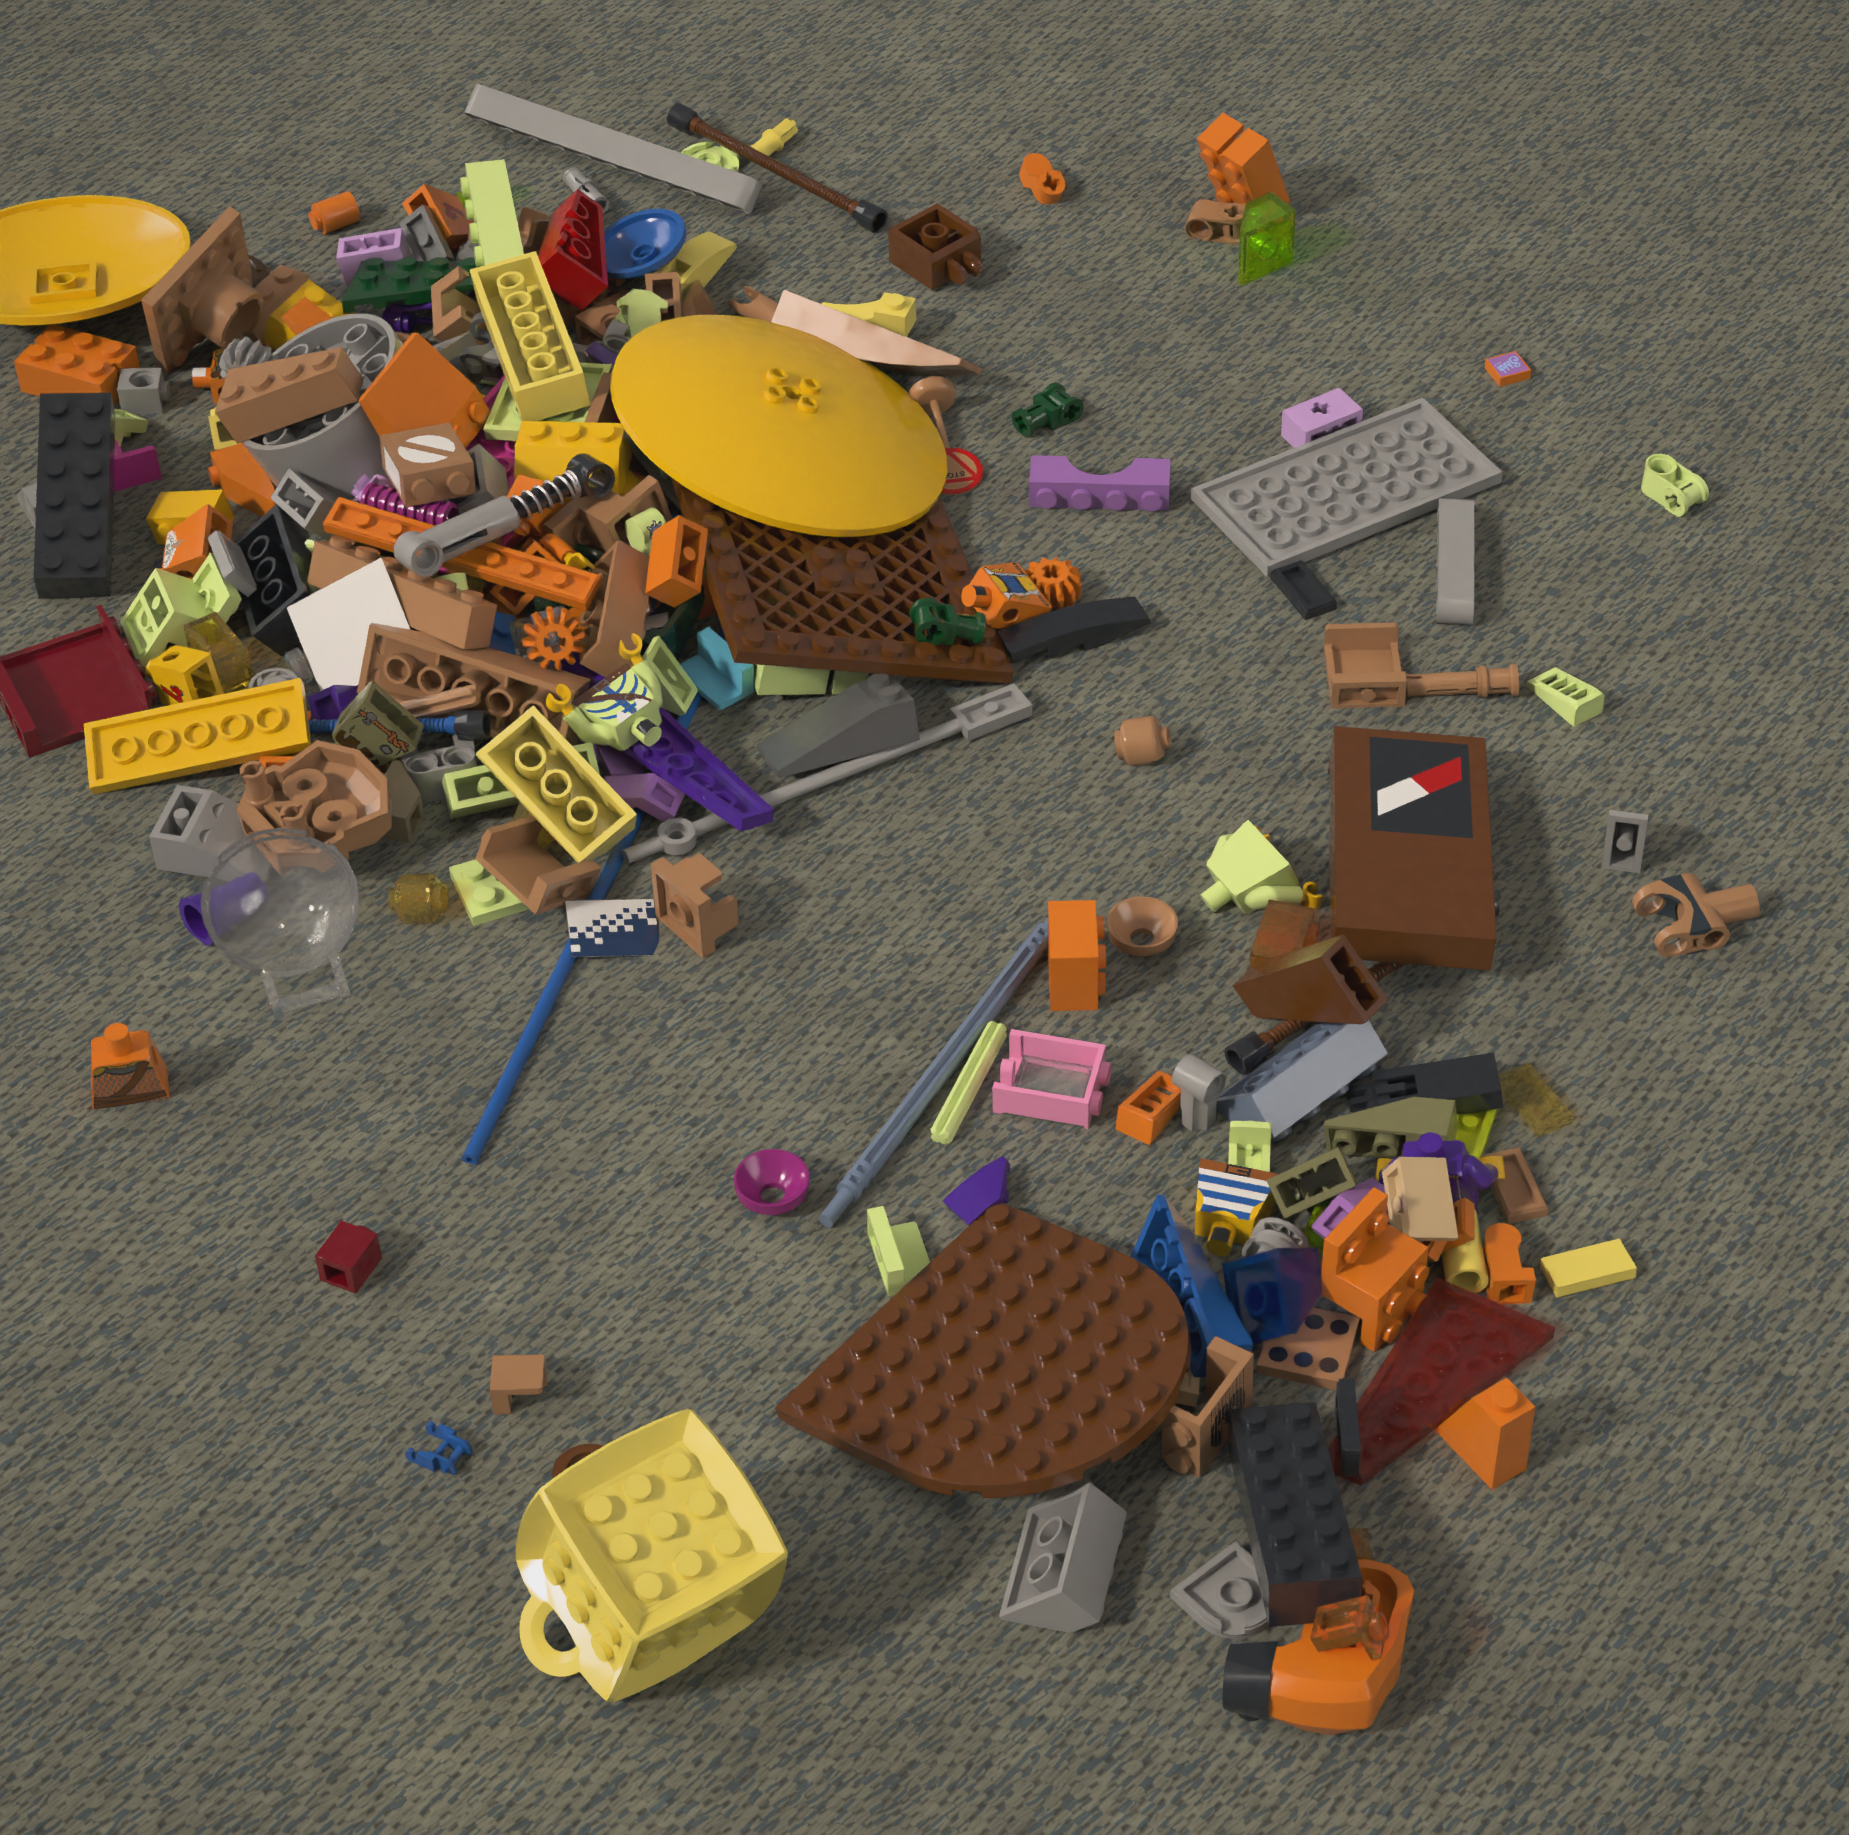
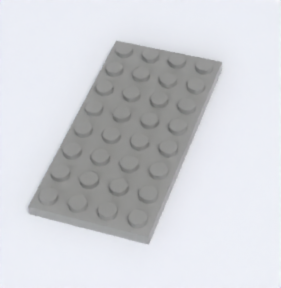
M1422 397L1191 488V500L1266 577H1270L1271 572L1275 569L1301 560L1307 562L1438 509L1439 498L1463 499L1500 484L1503 472Z

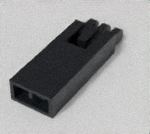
M1494 1053L1372 1071L1374 1082L1351 1085L1347 1091L1349 1109L1352 1113L1411 1097L1455 1100L1456 1114L1504 1108Z

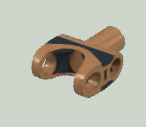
M1691 873L1671 876L1649 883L1639 889L1632 899V906L1639 916L1657 914L1675 920V922H1672V925L1662 929L1654 940L1658 952L1664 957L1695 954L1721 948L1730 937V931L1726 924L1755 918L1760 913L1758 895L1752 884L1707 893L1699 878ZM1656 896L1651 902L1642 905L1648 898ZM1678 938L1674 941V944L1665 945L1669 940Z

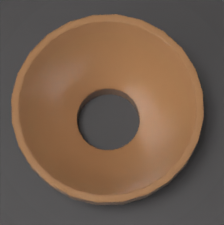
M1142 896L1128 898L1114 905L1107 916L1108 936L1112 944L1126 954L1137 957L1153 956L1163 952L1174 942L1178 931V918L1172 907L1159 899ZM1145 933L1150 935L1153 941L1148 945H1136L1130 939L1135 934Z

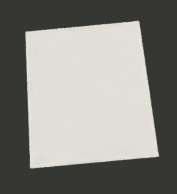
M382 558L287 607L320 691L332 685L357 686L359 684L367 635L371 623L410 629Z

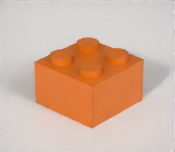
M1096 900L1048 901L1050 1011L1098 1010V996H1106L1105 972H1098V969L1106 968V945L1104 943L1098 944V940L1105 939L1104 916H1096Z

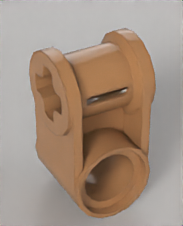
M1207 199L1198 200L1193 205L1186 221L1185 233L1190 239L1200 238L1202 241L1232 245L1242 244L1249 238V232L1245 228L1248 209L1241 203H1225Z

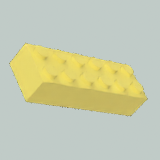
M536 251L470 269L480 310L521 421H542L545 418L590 406L591 403L583 370Z

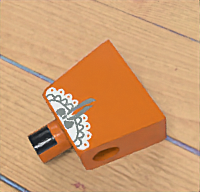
M206 504L167 533L164 556L155 560L154 569L159 568L193 579L209 553H213L208 537L217 530L231 539L233 522L210 504Z

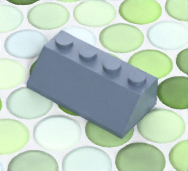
M1369 1020L1364 1024L1317 1022L1224 1090L1217 1099L1216 1111L1230 1122H1270L1271 1142L1279 1141L1293 1131L1291 1125L1298 1120L1304 1121L1316 1115L1321 1110L1319 1104L1323 1101L1335 1099L1348 1091L1349 1087L1347 1084L1354 1078L1360 1079L1377 1069L1375 1063L1388 1053Z

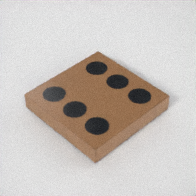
M1276 1299L1257 1363V1374L1336 1390V1384L1339 1382V1379H1345L1359 1329L1360 1318L1358 1316Z

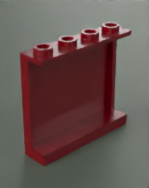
M102 605L96 606L99 624L0 657V704L29 758L85 739L84 723L154 709L152 702L157 701L155 688L151 680L144 681L145 674L139 659L132 660L133 653L127 638L120 639L121 632L115 617H108Z

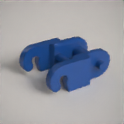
M429 1421L426 1425L427 1432L443 1440L442 1444L435 1453L419 1450L416 1455L415 1450L409 1447L405 1452V1456L409 1461L433 1472L439 1468L444 1474L448 1472L455 1475L458 1470L455 1465L463 1454L471 1455L473 1449L467 1440L457 1437L456 1430L441 1423L436 1429V1424ZM447 1447L454 1450L448 1459L440 1456Z

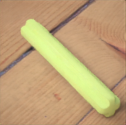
M990 1021L986 1024L931 1128V1139L945 1145L952 1142L1007 1037V1028L1003 1023L998 1024L995 1021Z

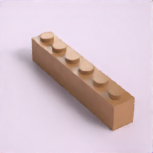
M331 536L330 540L314 541L307 580L308 584L323 589L382 558L410 627L461 649L489 648L497 605L484 600L482 593L473 590H460L456 588L457 583L450 580L418 576L400 564L396 558L378 556V551L370 547H356L352 545L351 539Z

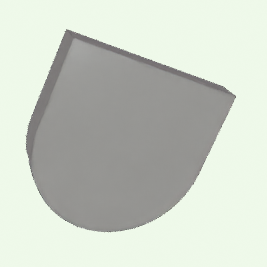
M1237 1541L1233 1542L1170 1590V1598L1205 1630L1217 1636L1230 1639L1247 1638L1257 1635L1269 1627L1253 1556Z

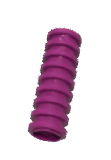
M373 482L366 485L360 499L362 504L435 526L459 515L457 504L446 502L445 500L405 507L395 488H388L385 485H378Z

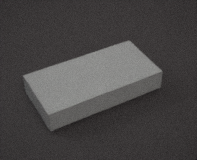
M216 530L208 537V541L222 576L227 582L249 597L257 590V585L240 546L222 532Z

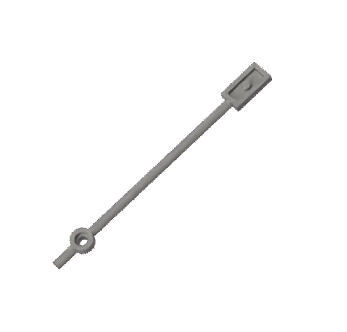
M1013 683L950 708V721L919 732L920 740L853 758L762 794L760 797L773 807L961 732L967 741L973 740L1032 716V704ZM716 814L694 822L684 818H671L660 824L657 830L658 836L623 849L622 854L627 864L660 851L670 855L686 854L695 847L697 836L729 823Z

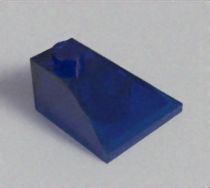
M1276 1248L1222 1264L1226 1295L1234 1305L1235 1312L1246 1332L1249 1333L1253 1345L1296 1334L1323 1291L1317 1248Z

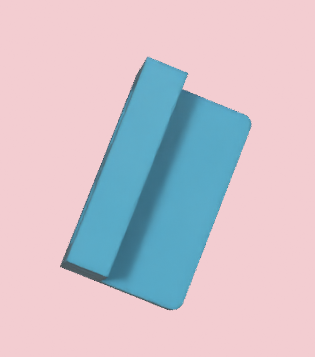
M710 627L698 632V655L680 664L698 688V693L717 710H722L754 693L753 665L734 663L728 643Z

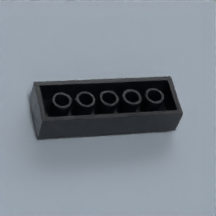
M40 393L34 582L39 599L111 596L115 410L111 393Z
M1294 1402L1286 1405L1249 1406L1240 1409H1229V1455L1269 1627L1361 1619L1362 1575L1316 1402Z

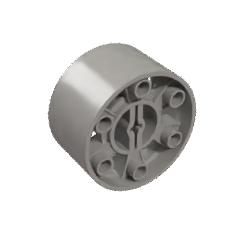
M358 313L335 317L310 327L290 339L273 354L283 359L342 347L364 378L359 394L360 398L401 348L403 342L384 319L371 314ZM359 401L241 442L276 487L287 470L291 469L338 497L353 501L355 496L351 492L356 482L364 474L369 479L375 474H379L390 481L382 467L380 436Z

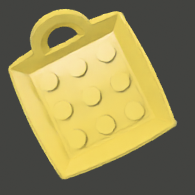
M687 1408L655 1420L606 1444L570 1466L537 1491L528 1504L520 1522L516 1540V1562L531 1595L522 1611L520 1619V1639L524 1652L535 1667L548 1675L565 1677L581 1673L606 1702H617L673 1676L751 1625L771 1604L783 1580L788 1551L776 1526L739 1465L694 1410ZM553 1610L566 1625L576 1644V1647L569 1651H557L546 1641L544 1623L549 1613Z

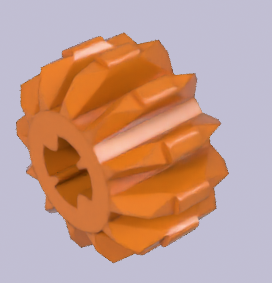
M1057 556L1053 560H1047L1042 557L1040 563L1030 562L1029 568L1024 570L1050 605L1056 610L1064 608V606H1073L1076 600L1080 599V594L1082 593L1081 575L1079 568L1072 566L1070 560L1061 562Z
M552 606L546 607V618L543 619L540 613L534 612L532 617L537 625L530 623L524 625V631L531 636L523 638L522 643L524 647L532 648L528 653L530 660H535L541 656V668L546 669L550 660H553L555 669L561 670V659L565 658L571 665L576 662L571 651L583 653L584 646L577 641L584 639L586 634L585 630L576 629L580 624L578 616L567 620L568 609L562 608L557 617L554 616ZM555 631L561 637L558 638L559 644L551 645L549 640L550 632Z

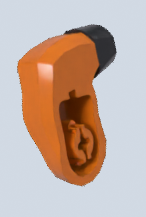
M1359 1559L1358 1564L1362 1575L1361 1619L1304 1624L1300 1640L1281 1647L1279 1641L1231 1642L1226 1657L1223 1678L1222 1701L1224 1710L1238 1713L1239 1717L1246 1721H1256L1259 1719L1271 1721L1273 1719L1303 1731L1324 1735L1353 1732L1371 1726L1400 1675L1405 1635L1414 1596V1588L1408 1576L1389 1564L1369 1559Z

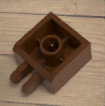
M938 203L888 229L889 262L931 290L950 280L957 283V285L959 284V286L967 283L968 273L975 277L983 274L984 267L981 262V236L975 227Z

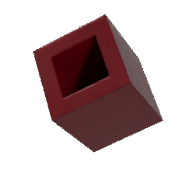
M341 1220L315 1255L320 1281L356 1294L382 1259L378 1234L365 1226H356Z

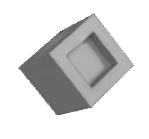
M162 368L121 369L117 388L121 409L133 414L163 413L165 401L171 400V387L169 381H164Z

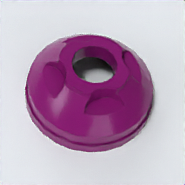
M765 1149L747 1156L740 1162L734 1173V1188L738 1200L749 1210L763 1215H779L796 1208L803 1202L809 1189V1171L802 1159L795 1154L785 1150ZM768 1188H779L785 1193V1196L777 1202H767L761 1198V1193Z

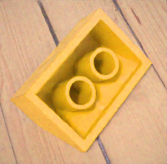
M522 421L515 443L514 482L518 474L542 481H553L556 475L561 476L566 471L567 465L577 454L585 453L599 459L613 469L615 482L611 490L622 496L633 454L629 435L621 423ZM566 498L564 503H569L573 499Z

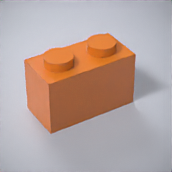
M678 515L653 531L645 594L675 608L701 592L708 535L707 528Z

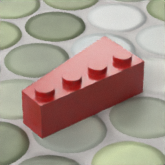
M577 189L552 213L538 258L550 289L558 294L563 302L572 304L581 311L608 287L602 205Z

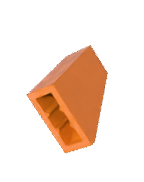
M1506 1377L1472 1397L1436 1428V1432L1493 1490L1527 1469L1536 1407Z

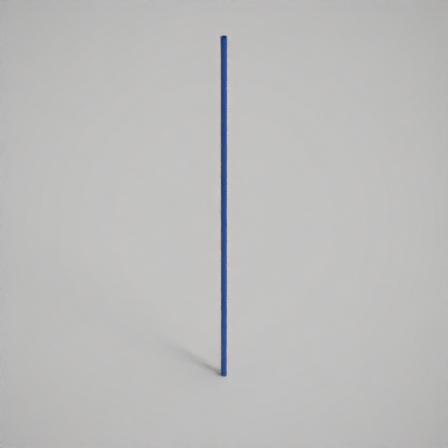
M721 626L718 635L721 638L726 639ZM698 692L686 714L678 715L676 721L686 730L703 698ZM635 806L633 809L637 814L635 829L613 847L588 900H605L624 861L622 850L631 847L647 812ZM570 937L462 1156L463 1162L477 1164L577 957H572Z

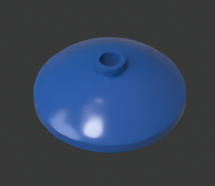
M648 209L630 214L609 226L604 231L607 276L616 279H635L643 277L645 274L654 273L672 261L681 250L687 236L686 226L681 216L667 209Z

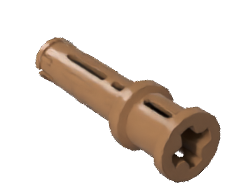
M1513 663L1507 668L1487 669L1485 665H1479V667L1475 668V671L1406 674L1407 698L1457 694H1477V697L1487 698L1488 694L1511 693L1512 697L1519 695L1517 663Z

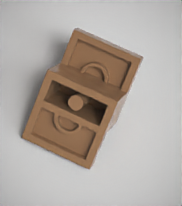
M648 475L623 497L611 490L601 498H593L588 495L582 498H574L546 521L543 526L547 534H556L573 548L576 553H581L593 564L618 539L631 546L625 532V522L629 518L650 507L657 509L663 515L666 523L673 518L659 481Z

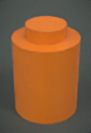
M349 191L312 204L308 217L314 230L320 229L323 234H327L359 222L360 211L354 196Z

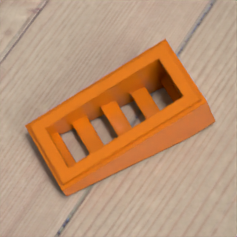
M1157 1071L1118 1106L1115 1129L1150 1145L1180 1108L1181 1089L1172 1084V1075ZM1160 1087L1164 1090L1171 1092L1172 1094L1167 1095L1165 1093L1157 1091L1156 1089ZM1149 1098H1152V1099H1154V1100H1157V1101L1161 1102V1104L1158 1103V1102H1156V1101H1153V1100H1151V1099H1149Z

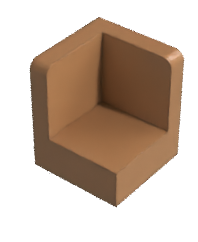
M544 1354L493 1355L490 1395L494 1415L511 1414L512 1395L541 1394L543 1386H548Z

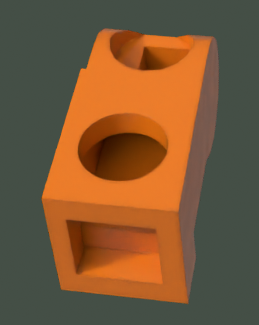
M1505 1223L1489 1226L1484 1235L1483 1251L1489 1278L1488 1285L1486 1286L1489 1305L1531 1303L1536 1283L1534 1268H1522L1519 1257L1522 1236L1514 1226Z

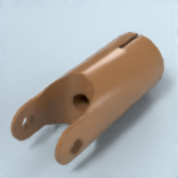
M744 286L743 290L753 300L752 302L740 304L732 299L728 301L730 308L735 313L743 317L770 322L778 306V302L749 286Z

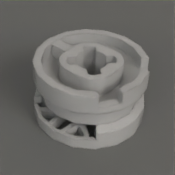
M1268 1217L1261 1219L1255 1225L1251 1232V1237L1242 1248V1256L1247 1257L1248 1261L1245 1265L1254 1274L1278 1283H1286L1296 1276L1300 1269V1264L1305 1260L1309 1252V1243L1300 1229L1290 1222ZM1283 1227L1288 1229L1287 1234L1281 1230Z

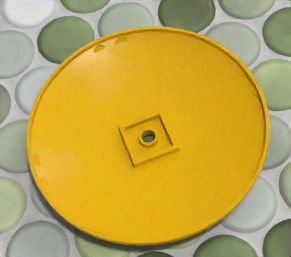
M692 315L673 318L643 329L623 346L616 358L610 382L612 403L621 424L634 443L654 464L681 485L702 498L743 517L766 525L811 535L832 537L876 535L905 527L920 519L933 507L944 487L948 470L945 447L937 428L919 403L913 400L903 387L871 363L860 360L813 334L778 323L748 317Z

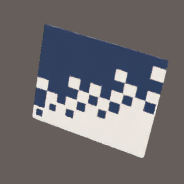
M653 899L565 901L572 957L646 956L654 954L659 943V934Z

